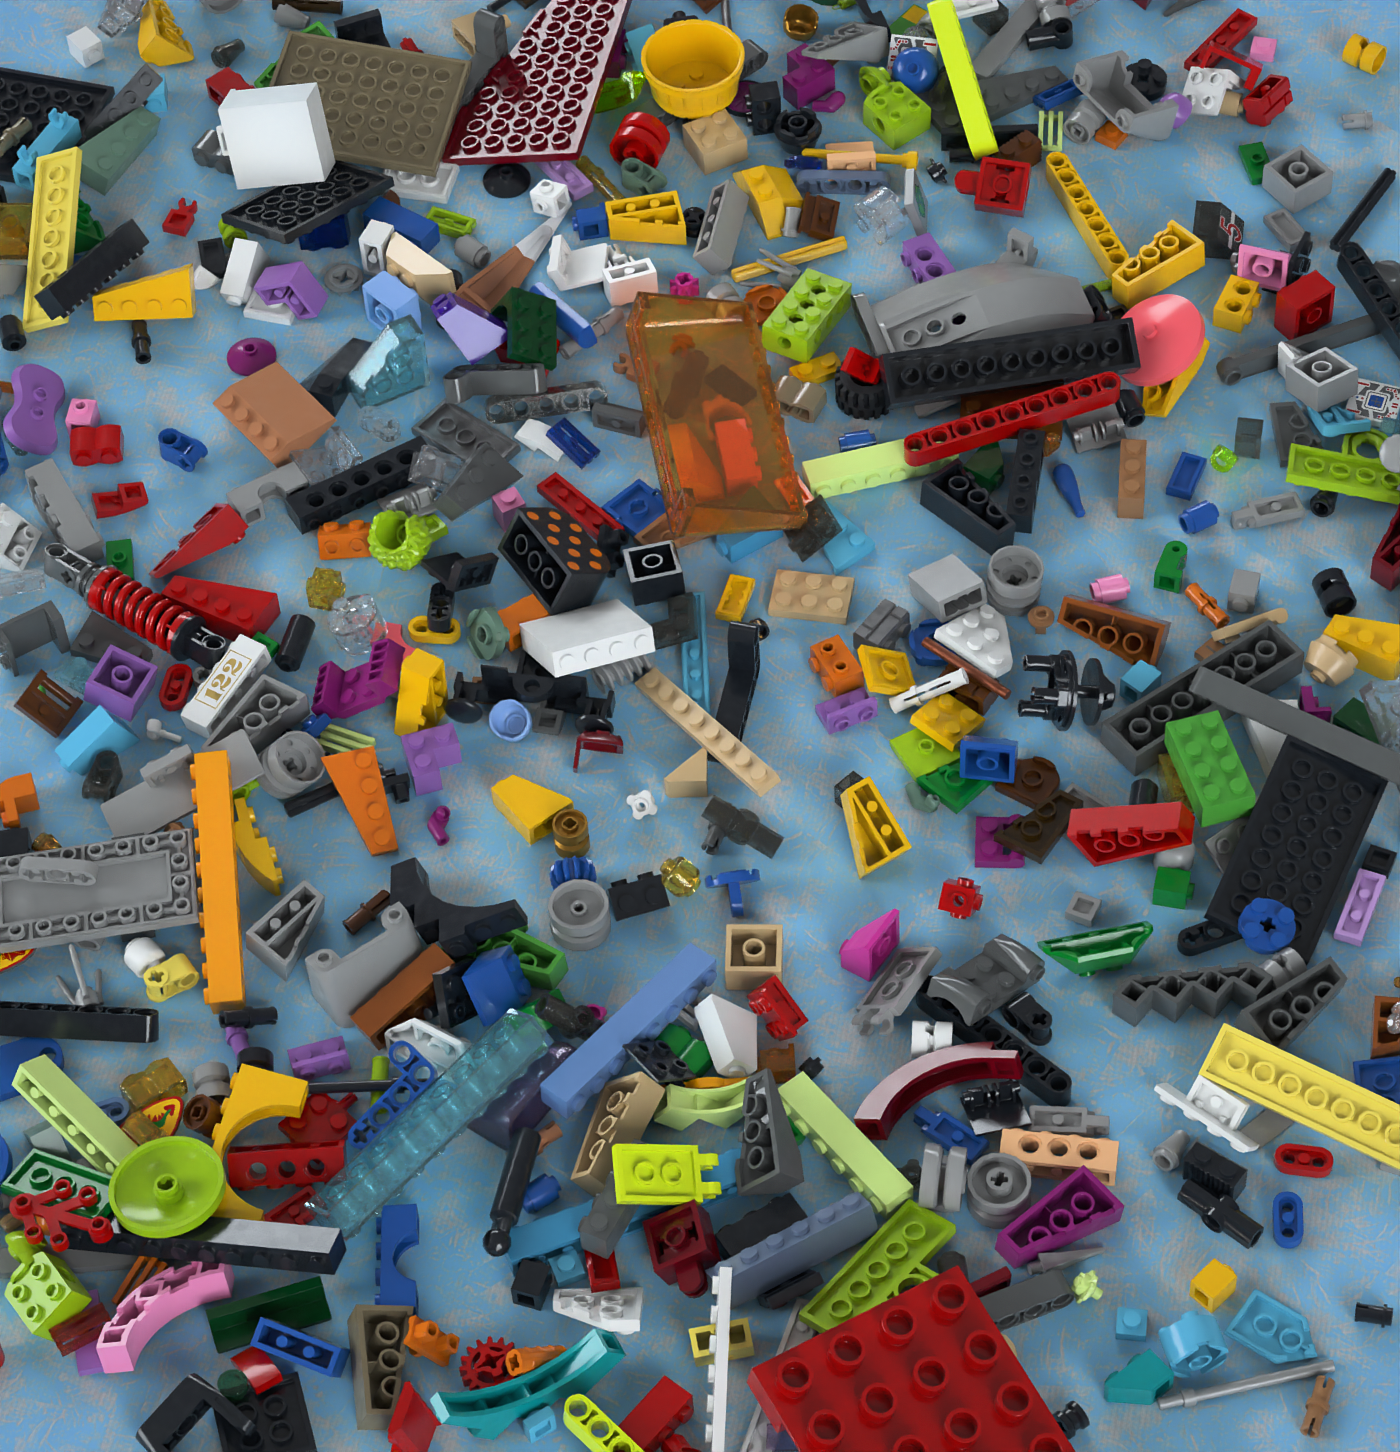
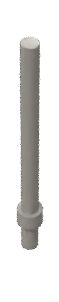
M1328 1360L1196 1390L1192 1387L1181 1389L1178 1394L1157 1398V1403L1160 1410L1181 1405L1186 1408L1195 1406L1197 1402L1335 1372V1365L1333 1360Z

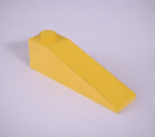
M143 0L138 36L140 57L145 62L153 63L159 67L188 62L194 59L191 43L188 40H183L182 34L184 32L181 27H177L173 22L175 16L164 0Z
M1206 337L1196 359L1184 372L1168 382L1155 386H1144L1142 406L1145 409V416L1167 417L1202 366L1210 346V342Z

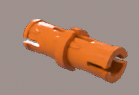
M1192 583L1186 588L1185 596L1198 607L1197 611L1202 616H1206L1217 629L1225 627L1229 623L1230 617L1217 605V600L1213 596L1206 594L1198 583Z

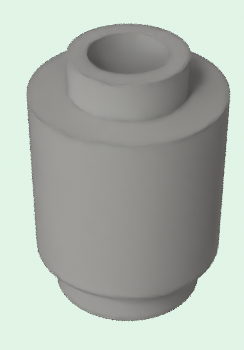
M470 235L459 237L454 244L455 255L473 267L483 268L491 258V252L488 250V247Z

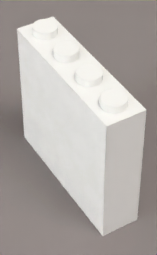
M618 599L519 624L523 649L554 677L655 652L652 626Z

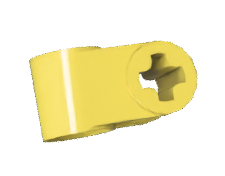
M176 954L168 960L146 970L144 973V982L147 985L146 995L153 1002L160 1003L166 1001L168 998L194 987L198 983L200 975L185 954Z

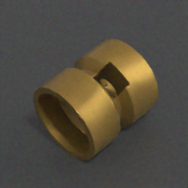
M566 809L557 813L552 822L554 845L557 854L562 858H572L574 856L580 858L585 856L590 848L586 816L576 809Z

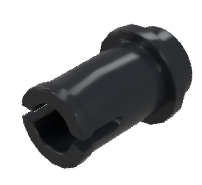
M1357 1302L1355 1322L1380 1324L1381 1328H1385V1325L1391 1326L1393 1308H1389L1388 1304H1384V1307Z

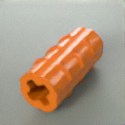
M561 1345L530 1348L525 1346L524 1348L512 1349L506 1356L507 1370L512 1376H522L548 1363L567 1349Z

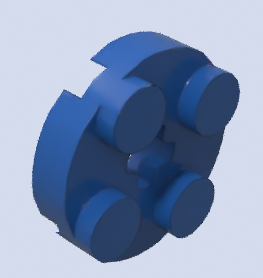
M937 618L927 619L919 623V627L914 632L913 630L910 632L909 650L918 665L938 667L949 664L921 645L925 637L936 640L933 638L936 629L949 621L941 623ZM942 643L940 644L941 646H943L944 648L958 656V654H956L954 651H952Z
M1255 898L1241 913L1238 920V931L1245 939L1244 943L1252 951L1263 955L1275 954L1276 951H1281L1288 947L1296 931L1295 915L1290 908L1276 900ZM1267 921L1271 923L1274 929L1265 932L1263 930L1264 926L1260 922Z

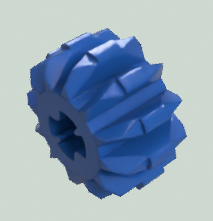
M565 857L564 860L555 861V864L550 867L549 875L553 891L562 883L574 879H586L595 883L597 880L593 861L587 860L586 857Z

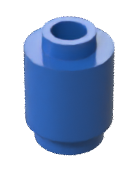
M869 429L844 433V436L838 437L840 453L877 445L875 434H870Z
M1205 500L1183 510V513L1178 516L1179 524L1186 534H1195L1217 524L1219 511L1214 503Z
M544 1173L529 1182L522 1206L526 1213L538 1212L560 1198L558 1192L562 1189L553 1175L548 1177Z

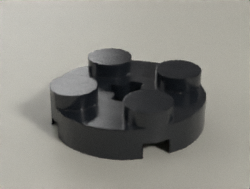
M1145 58L1126 67L1127 71L1133 73L1131 84L1149 102L1160 98L1165 93L1167 74L1160 66L1153 64L1151 60Z

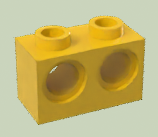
M1231 274L1214 306L1212 325L1241 334L1245 324L1249 325L1251 322L1253 308H1258L1262 294L1258 293L1259 282Z

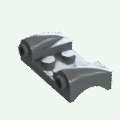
M1000 934L986 943L982 953L955 970L949 966L932 977L927 995L931 998L941 997L950 1001L959 1010L965 1023L971 1026L1039 982L1045 973V961L1023 944L1004 934Z

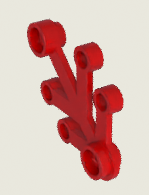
M66 1179L56 1181L53 1189L36 1196L30 1193L19 1194L9 1204L11 1215L24 1222L26 1228L24 1235L29 1244L35 1245L44 1239L42 1228L36 1224L34 1217L37 1216L45 1219L51 1234L50 1244L56 1252L65 1251L69 1247L68 1237L66 1233L62 1232L59 1223L88 1231L91 1240L99 1244L109 1241L113 1237L114 1231L111 1222L102 1216L89 1219L68 1213L84 1206H93L97 1202L98 1196L93 1187L87 1186L82 1188L77 1197L51 1207L44 1206V1204L58 1198L67 1199L72 1195L71 1184Z

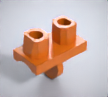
M416 1315L409 1317V1331L403 1343L409 1347V1353L416 1358L424 1356L441 1367L448 1366L450 1355L455 1354L458 1350L459 1337L453 1333H443L439 1330L438 1324L432 1320L424 1321Z

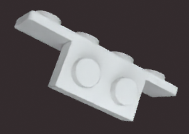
M1200 1074L1187 1096L1168 1083L1156 1084L1154 1091L1160 1094L1162 1101L1172 1106L1177 1105L1184 1110L1183 1114L1193 1121H1201L1207 1125L1206 1129L1211 1134L1218 1137L1223 1136L1231 1142L1230 1146L1235 1150L1245 1153L1255 1151L1259 1147L1257 1142L1237 1130L1250 1104L1223 1086Z

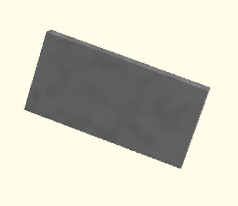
M446 399L440 402L411 428L414 436L418 437L421 435L427 444L462 466L470 455L485 442L508 462L521 451L520 444L457 405L447 403Z

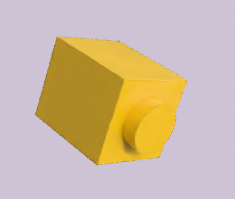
M1214 1258L1191 1280L1189 1296L1210 1313H1213L1235 1292L1237 1275L1229 1265L1222 1264Z

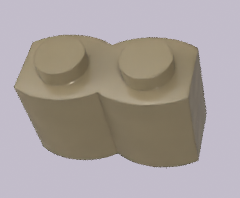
M780 375L767 396L768 408L785 416H793L806 423H814L827 403L826 389L817 383H803L797 377Z

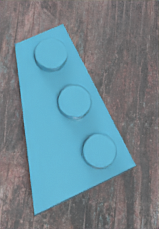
M822 499L814 507L805 511V519L816 540H819L826 558L831 562L836 576L875 550V542L826 499Z

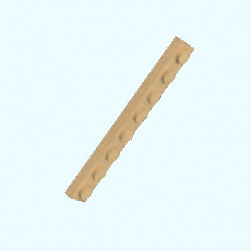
M656 667L652 668L634 683L637 690L759 797H762L781 781L779 775Z

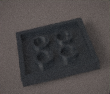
M298 1371L282 1375L283 1381L258 1395L250 1384L220 1392L258 1427L249 1437L246 1434L240 1433L213 1408L223 1452H317Z

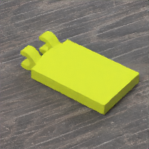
M615 1144L612 1146L617 1204L682 1205L694 1199L701 1204L703 1199H715L716 1195L722 1194L721 1182H702L701 1170L711 1171L713 1166L719 1165L718 1154H699L698 1145Z

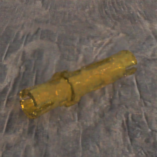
M581 156L577 160L576 167L582 171L608 201L626 199L605 176L603 169L596 167L588 156ZM592 172H594L598 179L593 176ZM606 187H608V189L612 192V194H610V193L606 190Z

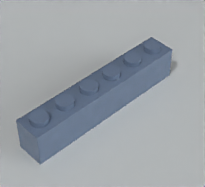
M857 1191L828 1207L820 1209L817 1213L802 1221L795 1222L792 1226L779 1233L768 1236L758 1244L743 1249L735 1256L718 1262L714 1267L705 1271L711 1292L712 1277L718 1276L720 1267H732L730 1310L873 1236L879 1229L872 1205ZM712 1294L714 1300L717 1302V1295Z

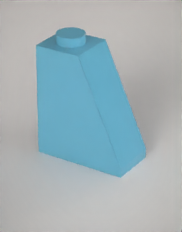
M99 705L55 749V752L60 756L61 759L58 762L68 772L74 770L83 776L137 744L140 739L124 721Z

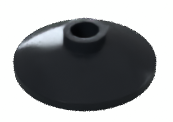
M518 163L496 164L490 167L483 176L485 190L490 195L498 198L517 197L523 194L531 183L529 171Z

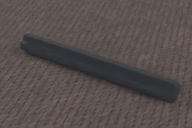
M1390 168L1383 170L1330 240L1329 247L1331 250L1339 252L1342 244L1350 240L1396 179L1395 170Z

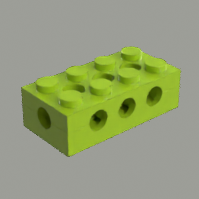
M807 268L762 325V348L796 361L807 363L850 308L852 283Z

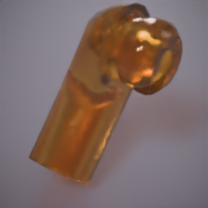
M1051 432L1046 435L1044 457L1050 456L1059 449L1061 442L1059 441L1060 436L1058 433Z

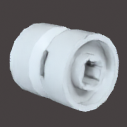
M913 1021L911 1057L919 1058L936 1050L952 1046L953 1022L937 1021L932 1026L929 1021Z

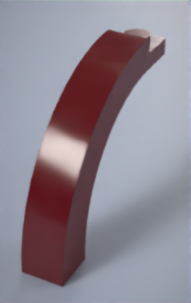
M975 1042L950 1046L923 1055L895 1070L868 1094L853 1118L855 1125L869 1140H888L893 1127L902 1115L918 1101L937 1090L960 1082L977 1079L1021 1080L1024 1070L1018 1050H996L994 1042Z

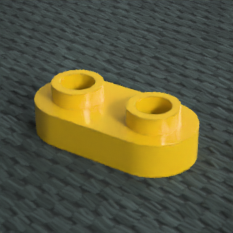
M423 615L414 617L408 624L410 638L419 643L452 644L458 641L461 636L460 624L454 618H452L451 628L445 632L430 631L427 627V616Z

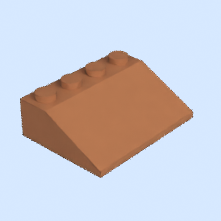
M277 361L230 385L212 403L277 468L293 461L296 462L337 421Z

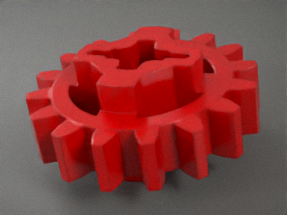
M488 1336L487 1343L485 1344L478 1339L476 1340L477 1348L474 1349L468 1346L466 1348L468 1356H461L460 1358L462 1366L459 1367L463 1386H469L470 1391L495 1386L520 1377L512 1376L507 1370L506 1356L509 1351L515 1349V1345L513 1342L505 1345L503 1337H500L496 1343L493 1342L491 1336Z

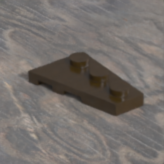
M1059 789L1037 804L1035 810L1022 818L1020 816L1014 820L1013 825L1003 831L1001 829L994 834V841L1042 864L1068 829L1071 809L1083 808L1084 801Z

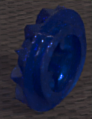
M789 156V159L784 160V166L788 169L819 170L823 164V161H818V157Z

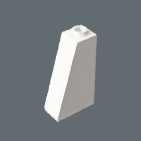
M1280 700L1298 708L1297 700ZM1241 715V721L1264 774L1268 778L1287 735Z

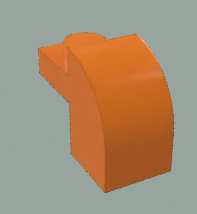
M31 772L8 778L0 784V818H2L3 826L10 829L15 827L21 828L19 814L40 809Z

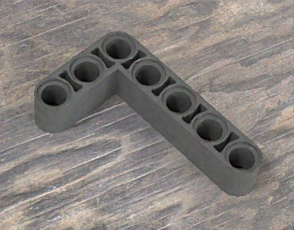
M480 8L474 17L473 26L477 52L469 60L472 61V68L452 129L462 106L467 107L483 87V80L502 57H507L509 54L504 16L484 8Z

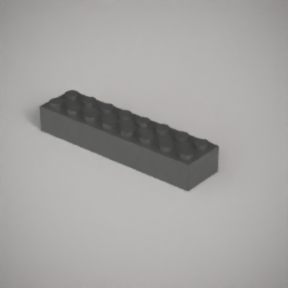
M1269 619L1103 721L1101 725V743L1134 776H1137L1169 756L1164 743L1167 722L1216 710L1219 711L1224 722L1236 714L1188 691L1199 666L1210 669L1267 695L1302 673L1304 652Z

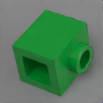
M1158 866L1153 888L1152 904L1185 910L1187 899L1193 900L1195 883H1190L1191 871Z

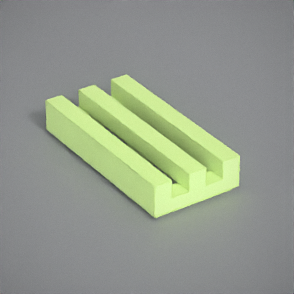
M1039 111L1038 138L1042 141L1041 151H1062L1063 111H1059L1058 115H1054V111H1049V114ZM1044 121H1049L1048 145H1043ZM1053 121H1058L1057 145H1052Z
M329 724L325 731L321 732V738L317 739L323 750L333 754L352 751L351 748L361 749L370 746L375 747L376 745L375 738L333 724ZM327 740L341 744V746L327 742Z

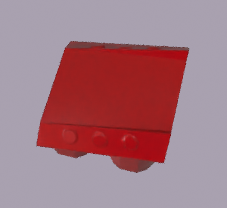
M410 1381L404 1383L388 1428V1442L392 1443L391 1452H428L436 1426L442 1425Z

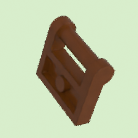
M40 669L16 701L14 707L53 737L57 738L84 701L78 696L76 698L48 678L44 670ZM39 685L69 706L68 709L65 710L38 689Z

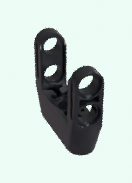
M193 1373L188 1375L141 1425L136 1433V1440L147 1452H171L211 1407L219 1412L240 1433L246 1434L249 1437L258 1427L215 1387L198 1374Z

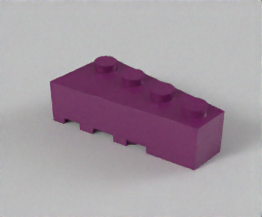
M1083 1165L998 1233L994 1249L1014 1269H1017L1038 1259V1253L1054 1252L1119 1222L1124 1205Z

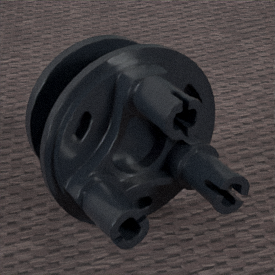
M1062 650L1058 655H1025L1023 657V671L1046 672L1048 674L1047 688L1032 687L1031 693H1034V695H1031V701L1019 700V717H1042L1043 720H1052V723L1059 731H1067L1074 719L1077 698H1080L1083 721L1088 726L1096 725L1101 712L1113 706L1116 693L1115 684L1103 674L1102 665L1097 658L1088 659L1082 673L1081 685H1078L1077 665L1074 655L1070 650Z

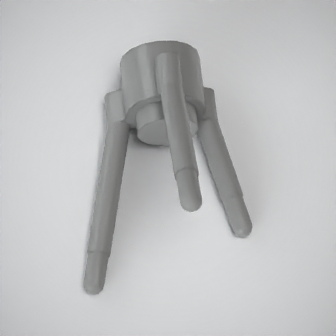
M759 248L760 253L782 266L781 268L768 261L757 259V263L779 272L777 280L781 284L740 281V285L756 287L768 284L773 285V288L777 289L781 287L788 292L801 277L802 271L769 251Z
M70 944L69 951L80 989L77 990L74 997L59 975L55 977V980L72 1005H103L101 970H96L95 990L90 986H86L74 945Z

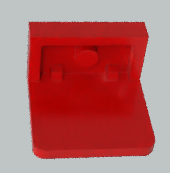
M776 975L770 977L747 995L750 1000L749 1006L757 1016H762L767 1023L765 1026L767 1032L774 1039L783 1041L795 1037L798 1034L797 1029L809 1021Z

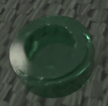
M237 1369L223 1372L217 1381L219 1392L229 1401H237L243 1398L249 1388L246 1375Z

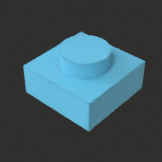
M576 1249L548 1258V1265L551 1266V1272L558 1288L586 1279V1273Z
M1118 1307L1115 1339L1145 1342L1148 1310Z
M549 1406L541 1410L532 1411L523 1420L525 1436L531 1444L557 1429L555 1414Z

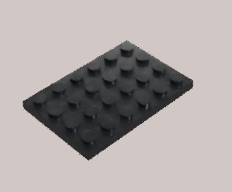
M335 160L336 163L324 182L274 186L222 213V221L225 224L234 226V228H240L252 234L281 242L282 244H290L296 238L313 232L320 225L330 223L335 217L349 213L350 209L366 204L369 199L384 194L386 190L395 186L394 180L391 176Z

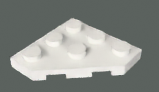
M987 604L979 606L936 629L933 638L991 678L996 679L1011 670L1013 659L1005 616L996 611L992 606Z
M625 1287L591 1293V1288L554 1289L553 1311L609 1332L617 1331L618 1334L622 1335L632 1334L635 1331H640L644 1300L643 1287Z

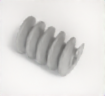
M644 654L591 668V672L598 689L603 694H606V685L613 691L615 690L614 681L623 686L624 676L631 682L633 681L632 672L641 677L643 675L642 667L647 672L652 668L648 657Z

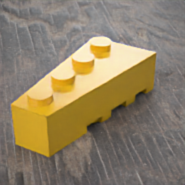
M1172 219L1167 223V228L1163 232L1159 231L1154 235V240L1148 246L1144 244L1139 249V254L1135 258L1130 257L1111 275L1112 298L1120 304H1124L1129 310L1141 301L1150 298L1205 266L1204 242Z

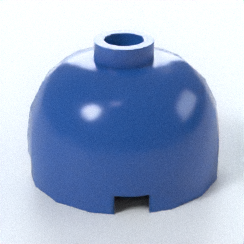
M906 48L897 55L893 62L894 82L901 81L914 94L924 93L933 88L937 83L939 63L935 56L925 48Z

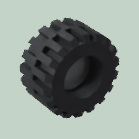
M869 353L874 358L879 359L881 355L875 356V353ZM841 366L837 367L835 374V399L840 410H844V413L848 416L852 414L855 419L861 417L864 420H869L872 417L878 419L880 415L885 416L889 413V410L886 408L881 378L876 385L865 383L841 371Z

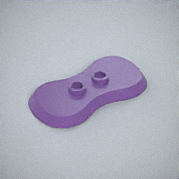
M36 364L20 365L14 369L11 375L14 404L4 418V432L9 441L18 448L36 455H49L58 445L55 415L65 400L64 383L59 375L48 368Z

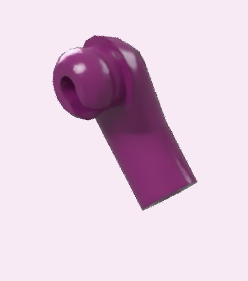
M835 91L826 100H813L812 111L834 113L845 103L846 97L844 93Z
M438 806L427 824L428 830L439 846L445 845L450 839L444 830L451 814L446 806Z

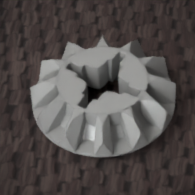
M352 264L335 265L324 276L325 287L329 288L331 293L337 292L339 296L346 292L350 295L352 290L359 291V286L363 284V273L360 268ZM347 276L348 280H346L345 283H340V281H343Z

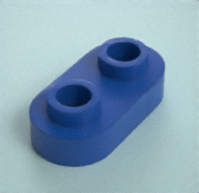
M1281 1192L1273 1200V1238L1280 1247L1291 1249L1297 1247L1303 1239V1202L1293 1192ZM1284 1208H1289V1209H1291L1292 1211H1291V1212H1285V1211H1283L1282 1209H1284ZM1284 1234H1290V1235H1292L1293 1237H1285V1236H1283V1235H1284Z

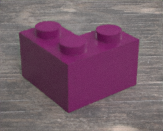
M806 43L787 53V74L782 77L783 98L797 110L835 90V68L825 59L802 56L801 51L809 46Z

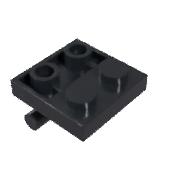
M467 957L432 974L436 1001L433 1006L424 1010V1017L430 1020L439 1015L441 1028L451 1029L478 1015L462 980V976L476 958Z

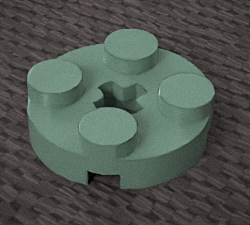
M495 607L474 609L466 621V628L470 627V636H466L469 648L478 659H497L503 653L505 643L510 639L509 630L507 627H504Z

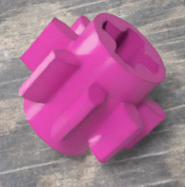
M678 273L675 276V280H670V296L676 297L679 302H692L694 295L699 296V279H693L690 273Z

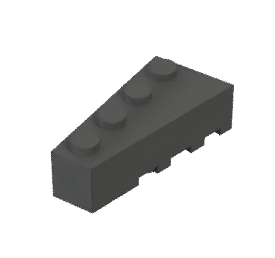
M1330 956L1241 1010L1234 1025L1238 1030L1285 1051L1340 993L1348 978Z

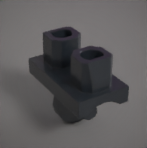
M607 524L600 525L597 546L608 558L611 565L606 577L613 578L616 575V570L624 566V557L620 553L621 546L628 544L629 534L621 529H613Z
M382 763L378 764L385 794L393 793L396 804L410 801V778L408 772L396 775L394 768L384 771Z

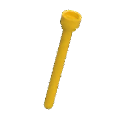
M805 148L802 151V155L806 158L827 159V154L854 151ZM908 151V153H903V155L876 153V163L902 165L906 170L914 168L917 171L918 151Z

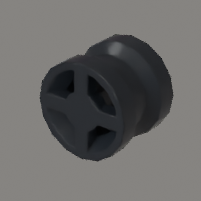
M691 207L683 212L687 237H699L705 216L703 209Z
M1075 1401L1067 1403L1063 1411H1056L1052 1414L1068 1440L1076 1435L1078 1429H1085L1090 1425L1085 1411Z

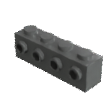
M634 1138V1140H633V1142H632L631 1144H647V1143H645V1142H643V1141H640V1140ZM611 1170L608 1174L606 1187L603 1192L596 1194L591 1212L588 1216H584L578 1226L582 1249L606 1259L610 1257L640 1206L638 1204H617L614 1170Z

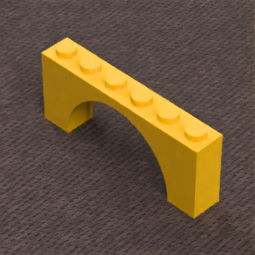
M242 1063L239 1073L234 1072L231 1078L230 1089L233 1090L230 1098L225 1097L223 1101L221 1124L216 1123L212 1133V1140H215L212 1148L218 1154L222 1165L229 1144L248 1125L261 1119L276 1116L300 1118L309 1094L308 1081ZM226 1181L223 1199L211 1216L265 1221L264 1210L242 1200Z

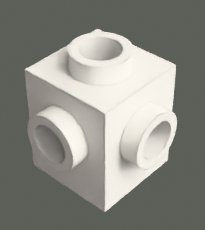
M543 179L530 191L535 213L558 218L571 206L568 188L565 184Z

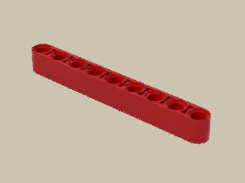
M1103 372L910 434L904 439V460L910 466H922L1018 435L1020 428L1034 430L1112 405L1120 397V377L1114 372Z

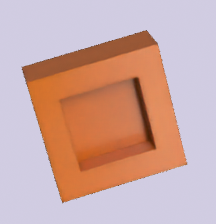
M1107 120L1095 133V141L1114 150L1128 137L1127 133L1122 132L1110 120Z

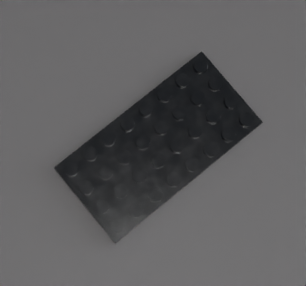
M1288 734L1204 918L1239 934L1238 920L1247 905L1252 903L1255 898L1276 900L1294 912L1296 931L1288 947L1294 949L1307 966L1389 781ZM1267 921L1260 922L1264 926L1263 930L1265 932L1274 929L1271 923Z

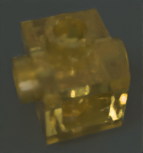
M315 568L312 577H308L306 583L310 608L335 611L339 598L344 597L346 584L342 582L341 571L330 568Z

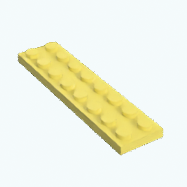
M78 147L37 157L22 323L23 329L27 333L65 324L69 321V316L64 319L59 316L51 320L34 296L73 264L82 150Z
M1223 1023L1198 1074L1223 1086L1227 1090L1400 1171L1399 1104Z

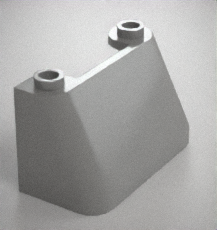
M1123 50L1077 62L1073 75L1074 84L1122 132L1153 141H1162L1169 138L1179 105L1173 99H1169L1164 102L1154 103L1153 106L1131 84L1133 73L1126 69L1125 62L1129 60V56Z
M399 901L388 907L381 915V922L386 931L353 952L340 958L333 950L320 949L305 958L313 997L339 1027H354L355 1024L350 1017L356 1013L357 1009L373 998L382 987L392 981L402 969L410 965L424 950L409 913Z

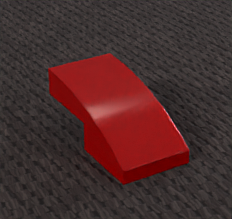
M143 482L118 484L117 491L92 493L91 502L96 519L124 514L148 504V497Z
M251 1346L230 1358L243 1380L248 1381L257 1395L283 1381L281 1372L261 1349Z

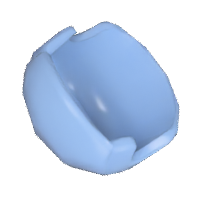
M514 699L501 700L492 707L489 714L490 728L501 739L508 742H517L529 734L532 726L531 714L520 702Z

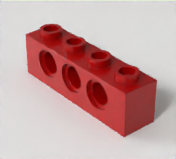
M346 1139L230 1146L227 1153L229 1184L231 1188L237 1187L239 1191L253 1190L255 1186L279 1189L284 1187V1184L306 1187L309 1184L312 1186L315 1182H324L325 1185L333 1186L346 1181L348 1175ZM313 1159H319L324 1163L325 1167L321 1170H316L311 1167L309 1162ZM283 1161H290L295 1165L296 1169L291 1172L285 1171L281 1167V1163ZM262 1163L267 1171L257 1173L253 1170L252 1164Z

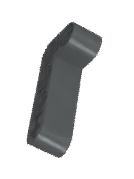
M541 363L474 364L473 366L467 364L457 366L443 376L446 402L449 404L465 402L473 395H533L548 390L545 368Z

